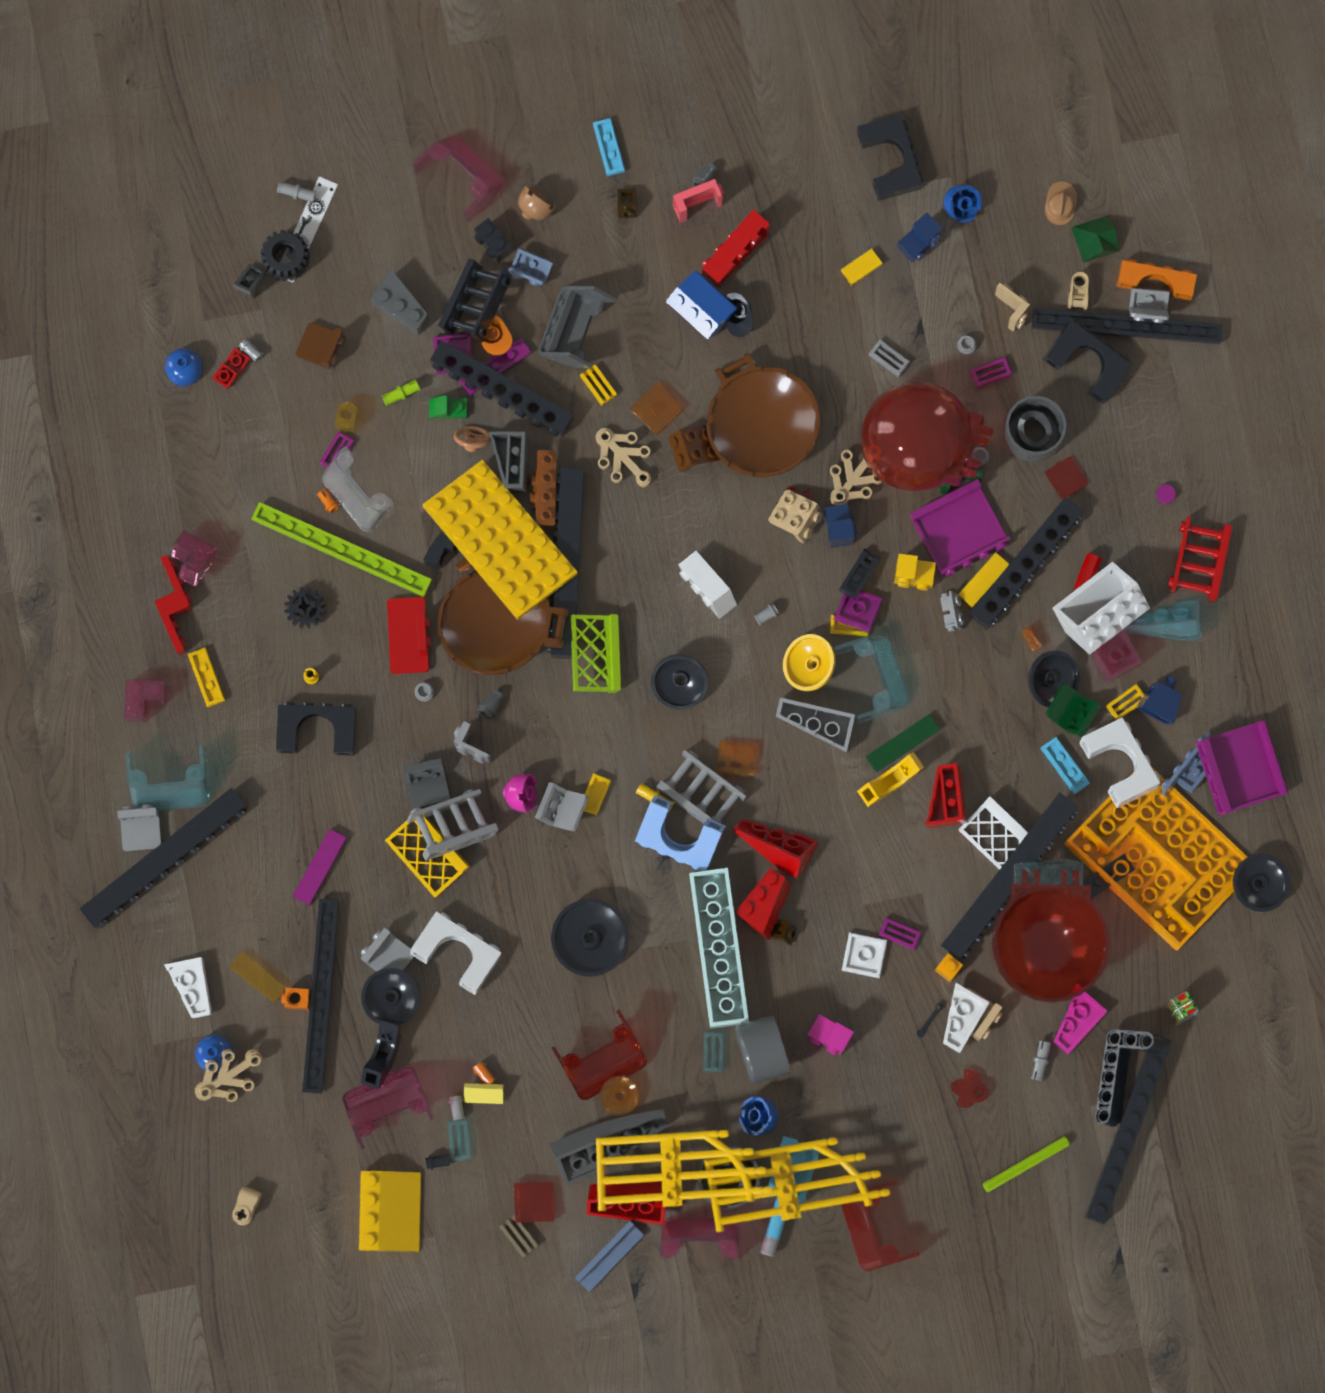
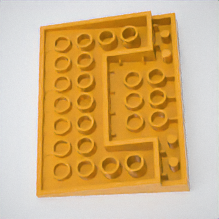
M1158 773L1160 784L1156 790L1119 808H1116L1109 796L1064 845L1093 873L1098 872L1107 883L1109 882L1111 884L1109 888L1177 951L1234 892L1233 875L1235 869L1247 856L1174 787L1166 797L1163 796V788L1161 786L1165 779ZM1125 854L1135 870L1118 882H1115L1113 880L1115 876H1124L1128 873L1129 864L1124 860L1117 861L1113 865L1115 874L1112 877L1102 868ZM1123 864L1126 868V872H1118L1116 869V865Z

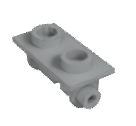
M953 591L941 594L942 611H950V614L943 615L945 628L948 629V632L955 631V627L964 630L963 624H965V619L960 611V596Z

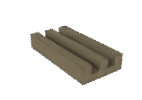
M515 1215L499 1226L523 1258L538 1247V1244ZM511 1222H516L533 1246H528ZM506 1226L510 1227V1229L513 1231L516 1237L526 1248L525 1252L522 1251V1249L518 1246V1244L515 1242V1240L512 1238L509 1232L505 1229Z

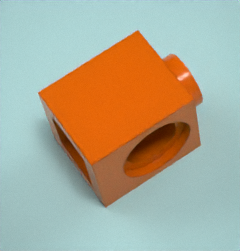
M286 988L285 992H282L281 1004H284L286 1009L309 1010L311 991L301 988ZM293 994H299L301 997L297 1004L291 1003L290 999Z

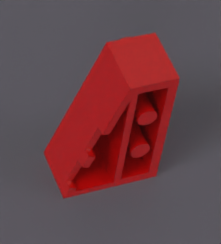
M957 763L938 765L933 795L925 824L928 828L967 823L961 766Z
M770 868L735 913L744 923L770 941L772 929L778 921V914L781 907L783 908L792 885L783 875Z

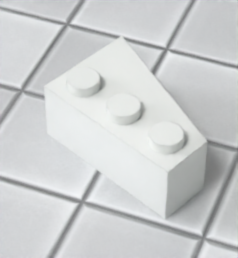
M697 551L678 564L681 570L680 576L685 582L689 581L691 583L693 591L702 597L706 606L710 607L719 619L737 606L730 588Z

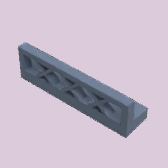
M629 1221L575 1278L590 1292L644 1235Z

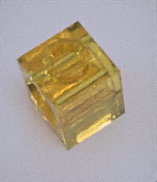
M352 402L339 403L335 428L355 433L359 414L358 406H355ZM346 412L352 414V417L348 420L342 418Z

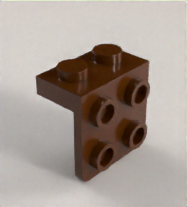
M313 322L308 323L296 351V356L330 370L332 364H335L338 358L337 352L339 347H342L345 341L343 330L335 327L333 331Z
M706 425L679 429L669 436L670 446L673 450L679 472H685L694 465L720 460L710 444Z

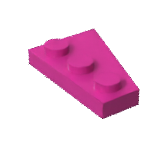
M1078 986L1054 1039V1043L1069 1055L1108 1013L1107 1010Z

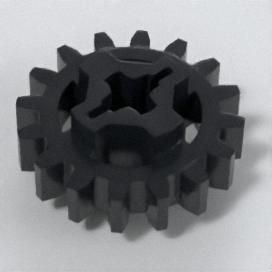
M300 587V592L298 593L293 590L294 596H287L290 602L284 603L288 607V609L284 610L285 614H290L287 619L289 621L293 620L292 624L294 626L299 623L300 629H303L304 625H307L308 629H310L311 623L317 626L316 620L322 621L321 614L326 613L322 609V607L326 606V603L320 602L323 596H317V590L311 592L310 587L306 591ZM307 596L312 597L316 601L308 600ZM299 598L300 600L298 601V603L296 605H293L294 602ZM303 601H305V603H306L307 606H308L307 611H306L307 615L305 614V612H304L303 609H302V608H303V605H304V602H303ZM317 611L316 614L311 618L313 612ZM294 614H300L304 620L297 618Z

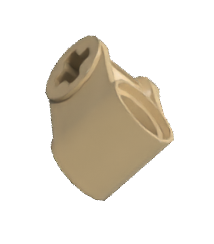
M1083 272L1075 273L1071 279L1068 296V308L1070 309L1071 307H1081L1087 310L1089 278ZM1075 279H1082L1084 281V285H1076Z
M246 1186L241 1188L232 1214L235 1222L243 1226L250 1223L255 1209L260 1202L262 1192ZM244 1211V1214H246L247 1217L242 1218L240 1221L238 1214H242Z

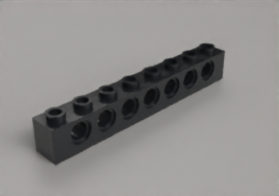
M442 340L430 359V363L433 364L432 368L439 372L444 370L449 373L448 376L455 381L460 379L465 382L467 388L473 391L477 389L482 392L481 395L489 400L493 398L499 401L498 405L505 409L509 407L515 410L514 413L523 419L524 417L531 419L533 425L539 428L541 426L547 428V432L555 437L558 435L562 437L573 419L572 413ZM450 358L457 361L453 367H449L446 364V361ZM465 368L473 370L470 376H465L462 372ZM482 377H487L490 382L487 385H481L479 380ZM499 386L506 388V392L502 395L497 394L495 391ZM516 395L521 396L523 399L519 404H515L512 401V398ZM531 405H537L539 411L531 413L528 408ZM553 414L556 419L553 422H547L545 416Z
M1065 497L974 606L969 616L986 630L989 626L993 628L999 621L997 616L1001 612L1005 613L1012 605L1009 603L1012 598L1015 597L1017 599L1023 592L1021 587L1025 583L1029 584L1036 576L1033 574L1036 569L1039 568L1041 570L1047 563L1045 558L1049 554L1053 555L1059 548L1057 544L1060 540L1065 541L1071 534L1069 529L1081 522L1083 510ZM1065 517L1068 520V524L1062 525L1058 519ZM1050 531L1054 532L1056 534V538L1049 539L1046 533ZM1036 546H1041L1044 548L1045 552L1042 554H1038L1035 552L1034 548ZM1029 560L1033 566L1025 568L1022 562ZM1018 575L1021 581L1014 583L1010 577ZM1001 589H1005L1008 591L1009 595L1007 597H1001L998 591ZM994 604L997 610L990 612L986 606Z

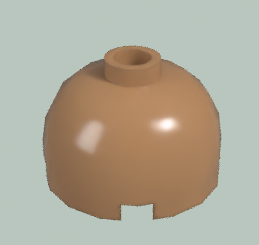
M528 185L524 187L518 198L519 208L523 211L521 215L529 221L532 218L537 221L546 219L556 206L553 202L551 205L547 203L548 198L533 187L529 189Z

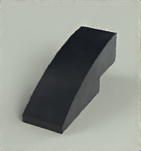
M442 531L429 547L423 560L426 566L440 570L447 553L454 556L457 547Z

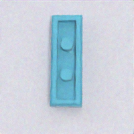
M611 118L593 122L607 177L624 173L625 168Z
M1057 737L1040 748L1074 795L1090 784Z

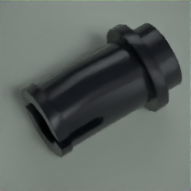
M448 1154L433 1157L429 1155V1157L425 1158L426 1167L431 1169V1171L433 1168L450 1166Z

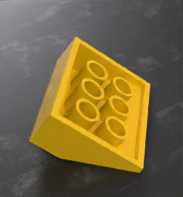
M361 1171L360 1251L419 1252L421 1173Z

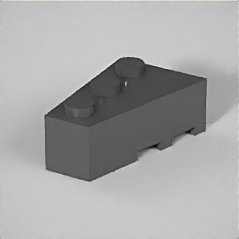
M391 269L370 298L371 305L419 335L429 321L428 314Z
M488 432L504 488L508 489L510 493H528L530 436L526 432Z

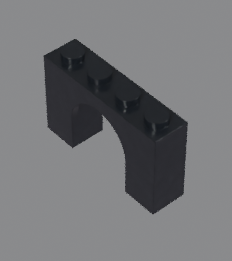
M901 114L857 126V135L862 149L879 144H891L900 150L904 158L903 165L896 172L873 178L872 184L877 201L921 190L922 183H924L922 172L917 170V165H919L916 154L913 155L911 150L913 148L912 139L907 137V122L902 120Z
M1071 320L1066 324L1042 360L1055 370H1059L1075 349L1087 348L1092 350L1100 359L1101 372L1088 391V394L1104 404L1109 400L1132 367V364L1129 363V359L1124 355L1115 353L1112 346L1100 342L1097 335L1084 330V326L1081 323Z
M283 702V705L278 704L277 753L297 754L298 731L302 723L311 717H323L334 726V754L354 756L356 708L352 707L351 704H341L340 707H335L331 703H322L321 706H314V703L304 702L302 705H295L294 702Z

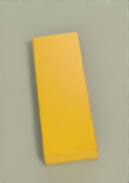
M995 552L958 594L960 598L973 608L1008 567L1009 563Z
M206 647L189 653L188 657L207 708L225 702L226 700Z

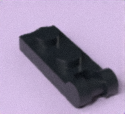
M867 549L863 550L839 589L840 592L856 600L881 560L879 556L870 554V551Z

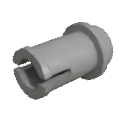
M245 338L239 345L240 351H244L254 362L258 361L262 357L263 352L251 343L252 340Z
M768 604L767 608L753 615L759 626L772 617H777L776 615L779 612L774 604Z
M461 1095L449 1097L450 1101L448 1104H451L453 1121L465 1119L462 1105L464 1100L461 1099Z

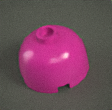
M517 774L504 786L503 796L508 805L515 811L529 812L534 809L538 793H534V786H537L535 776L533 774Z

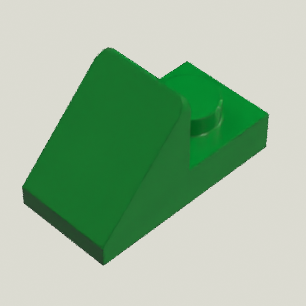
M447 395L429 399V419H467V398H448Z

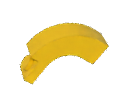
M912 752L887 772L865 784L857 792L867 807L906 784L924 766L916 754Z

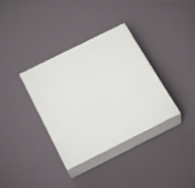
M849 932L841 971L880 978L887 940Z

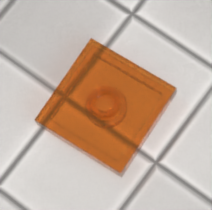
M657 382L630 407V410L657 436L684 408Z

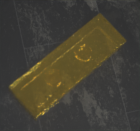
M242 952L229 966L230 969L274 1004L286 989V987Z

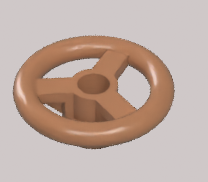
M476 426L462 427L454 433L456 443L470 452L478 451L479 448L485 447L491 442L488 431ZM460 434H464V435H465V437H466V440H465V441H463V440L459 437Z

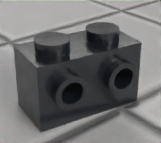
M489 217L474 228V239L479 245H483L487 249L485 252L490 259H495L499 263L513 252L511 244Z

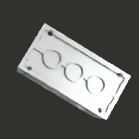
M1113 562L1053 607L1065 633L1089 654L1093 653L1150 609L1138 583Z

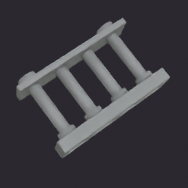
M684 750L682 756L686 760L669 782L666 781L664 783L662 780L659 782L657 790L702 824H705L708 818L721 824V820L738 798L743 802L745 801V791L737 785L733 787L698 760L699 756L694 752ZM693 763L701 771L687 790L679 794L675 791V785ZM709 775L717 782L702 802L695 806L690 802V797L706 776ZM725 787L732 794L715 816H708L705 813V809L721 788Z
M472 789L467 790L461 796L424 809L419 807L410 812L407 822L417 821L427 843L426 849L422 854L425 861L495 836L498 831L496 823L489 825L485 822L475 801L481 793L480 789L475 791ZM465 803L469 804L479 825L477 830L472 831L468 829L458 806ZM448 809L452 810L462 832L460 836L454 837V835H451L441 812ZM434 815L445 838L443 842H434L424 820L425 817Z

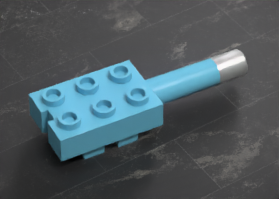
M783 1136L780 1147L797 1144L798 1140ZM815 1149L790 1153L791 1163L793 1165L816 1161L819 1152ZM814 1169L793 1172L795 1184L810 1182ZM771 1176L768 1186L776 1188L774 1176ZM808 1190L797 1192L799 1204L804 1203ZM776 1198L774 1208L779 1207L778 1198ZM781 1215L770 1218L760 1253L764 1255L775 1256L786 1221L781 1220Z

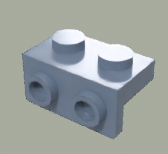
M518 248L513 264L509 267L508 271L512 272V275L516 278H526L530 280L529 283L540 286L547 282L554 262L525 249Z

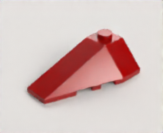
M744 819L733 828V831L775 867L795 878L806 869L818 845L817 841L799 833L790 835L783 833L784 829L780 828L777 830L767 829L764 824Z

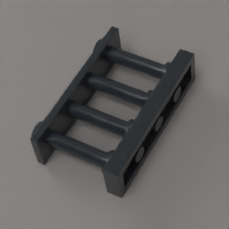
M468 258L438 326L446 333L452 335L455 328L469 331L473 338L479 343H483L513 276L502 267L498 275L483 271V267L479 263ZM479 277L494 281L491 291L475 287ZM471 294L487 298L483 308L467 304ZM463 311L479 315L475 325L459 321Z

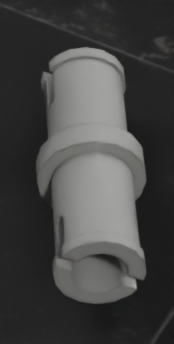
M282 181L279 182L277 193L292 196L296 200L300 198L313 203L317 191L302 188L301 185L296 184L295 186Z
M1039 1041L1037 1055L1033 1059L1035 1064L1031 1079L1043 1082L1046 1064H1049L1048 1055L1052 1043Z

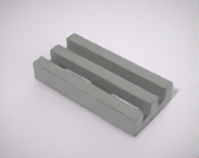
M881 339L868 354L897 377L901 375L910 363L908 359ZM878 347H883L885 350H887L889 353H891L904 364H899L897 361H895L893 358H891ZM875 351L882 357H884L886 360H888L890 363H892L894 366L899 368V370L895 369L882 358H880L878 355H876Z

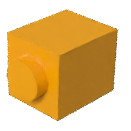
M947 953L935 971L951 982L963 964Z

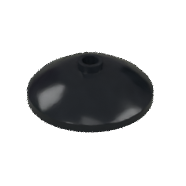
M1056 650L1041 654L1032 664L1028 676V685L1032 697L1045 707L1050 706L1062 684H1068L1077 691L1080 682L1079 669L1074 659L1067 653Z
M674 654L663 658L655 666L651 676V687L656 698L665 706L677 710L689 709L699 704L705 697L709 684L708 675L703 665L695 658L684 654ZM682 675L685 679L680 680L678 676Z
M1251 855L1242 860L1235 869L1233 890L1237 899L1246 908L1256 912L1271 911L1279 907L1288 896L1290 890L1289 873L1283 863L1271 855ZM1256 880L1260 881V887L1255 885Z
M385 968L373 973L366 980L361 993V1002L365 1013L378 1024H380L383 1016L399 1021L401 1024L407 1022L415 1014L420 1000L419 989L415 980L408 973L397 968ZM390 993H393L395 995V999L393 1001L389 1000L388 995Z

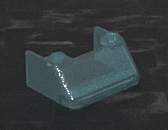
M884 636L864 637L833 647L835 655L855 650L856 654L860 657L873 655L885 690L878 692L873 697L875 710L857 715L856 724L907 707L909 696L888 638Z
M199 745L200 764H194L187 768L185 772L186 781L148 784L147 776L143 771L134 770V757L130 752H125L128 786L132 805L135 809H142L141 806L153 805V808L156 807L159 811L203 807L209 802L207 756L203 745Z

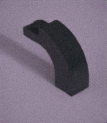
M384 1016L380 1020L377 1042L369 1061L363 1067L361 1084L379 1089L386 1080L399 1048L401 1022Z

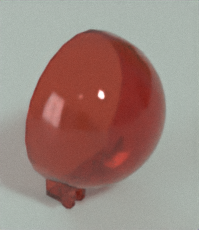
M905 382L883 392L871 404L861 427V451L866 465L873 475L891 487L908 491L928 490L945 483L959 487L963 476L975 478L977 475L975 470L969 469L967 466L979 468L981 462L971 458L976 444L988 446L990 440L980 436V434L992 436L994 430L984 426L983 415L968 412L958 397L946 388L930 382Z
M1022 869V884L1010 885V901L999 914L993 928L991 945L997 969L1011 988L1020 995L1034 1001L1054 1003L1080 996L1093 986L1102 974L1108 960L1110 945L1108 929L1103 916L1090 900V885H1079L1078 870H1074L1072 873L1073 885H1067L1066 870H1061V885H1040L1039 869H1035L1033 872L1034 884H1027L1028 872L1027 869Z

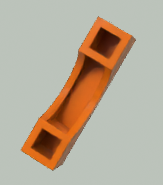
M1126 259V261L1122 260L1116 287L1131 289V287H1137L1145 280L1156 279L1168 286L1173 298L1191 301L1197 274H1193L1190 270L1177 271L1169 266L1161 268L1156 267L1153 263L1140 264L1136 260Z

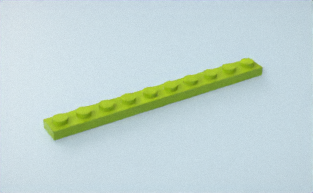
M259 502L251 518L256 523L419 596L425 597L432 582V579L261 502Z

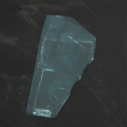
M1199 598L1174 602V606L1164 608V606L1157 607V610L1154 612L1143 613L1122 631L1179 641L1202 639Z
M1067 858L1057 861L1046 860L1045 862L1017 863L1014 864L1013 883L1053 902L1071 906L1082 899L1083 863Z

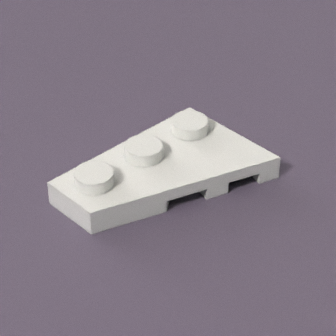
M199 957L165 964L164 966L169 971L173 979L172 981L182 996L181 998L192 1018L212 1015L203 958Z
M955 983L943 1044L960 1053L989 1002Z

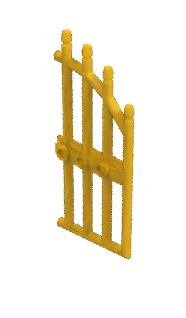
M728 1130L596 1138L598 1211H606V1204L663 1201V1207L683 1206V1200L733 1196H746L747 1202H754V1195L773 1193V1187H752L749 1176L763 1175L767 1173L765 1167L745 1168L738 1156L754 1155V1149H731L717 1139L718 1137H728ZM705 1139L718 1150L681 1152L680 1140ZM660 1142L661 1154L604 1157V1145ZM728 1157L736 1167V1169L682 1172L681 1160ZM661 1161L662 1173L605 1177V1165ZM741 1176L744 1188L682 1192V1180ZM662 1181V1193L606 1196L605 1185Z
M832 1137L754 1151V1155L738 1156L740 1161L770 1156L772 1168L766 1169V1174L751 1175L749 1178L753 1180L774 1176L776 1188H773V1193L754 1195V1199L777 1196L779 1207L722 1217L720 1205L747 1201L746 1196L711 1198L716 1231L722 1232L724 1231V1225L778 1215H781L782 1221L801 1218V1211L863 1200L865 1206L873 1205L871 1199L889 1196L890 1190L881 1189L880 1191L868 1192L863 1180L880 1177V1170L859 1173L850 1162L866 1159L865 1153L842 1156L827 1148L828 1145L838 1144L837 1138ZM815 1149L829 1157L827 1159L792 1165L790 1153ZM728 1157L704 1160L706 1170H714L713 1166L732 1163ZM841 1164L850 1174L795 1184L793 1172ZM741 1176L707 1178L709 1190H717L719 1185L741 1182L742 1178ZM851 1182H856L861 1192L800 1204L797 1192Z

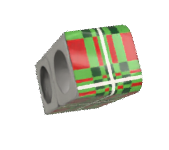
M1187 991L1171 999L1167 1005L1176 1026L1195 1016L1199 1011Z

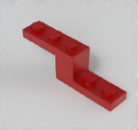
M168 555L160 557L175 592L154 602L174 648L180 656L186 653L184 647L187 645L183 636H178L176 630L179 627L176 620H171V618L192 610L190 604L193 602L189 593H184L182 587L185 586L181 575L177 577L175 570L178 568L174 559H169Z

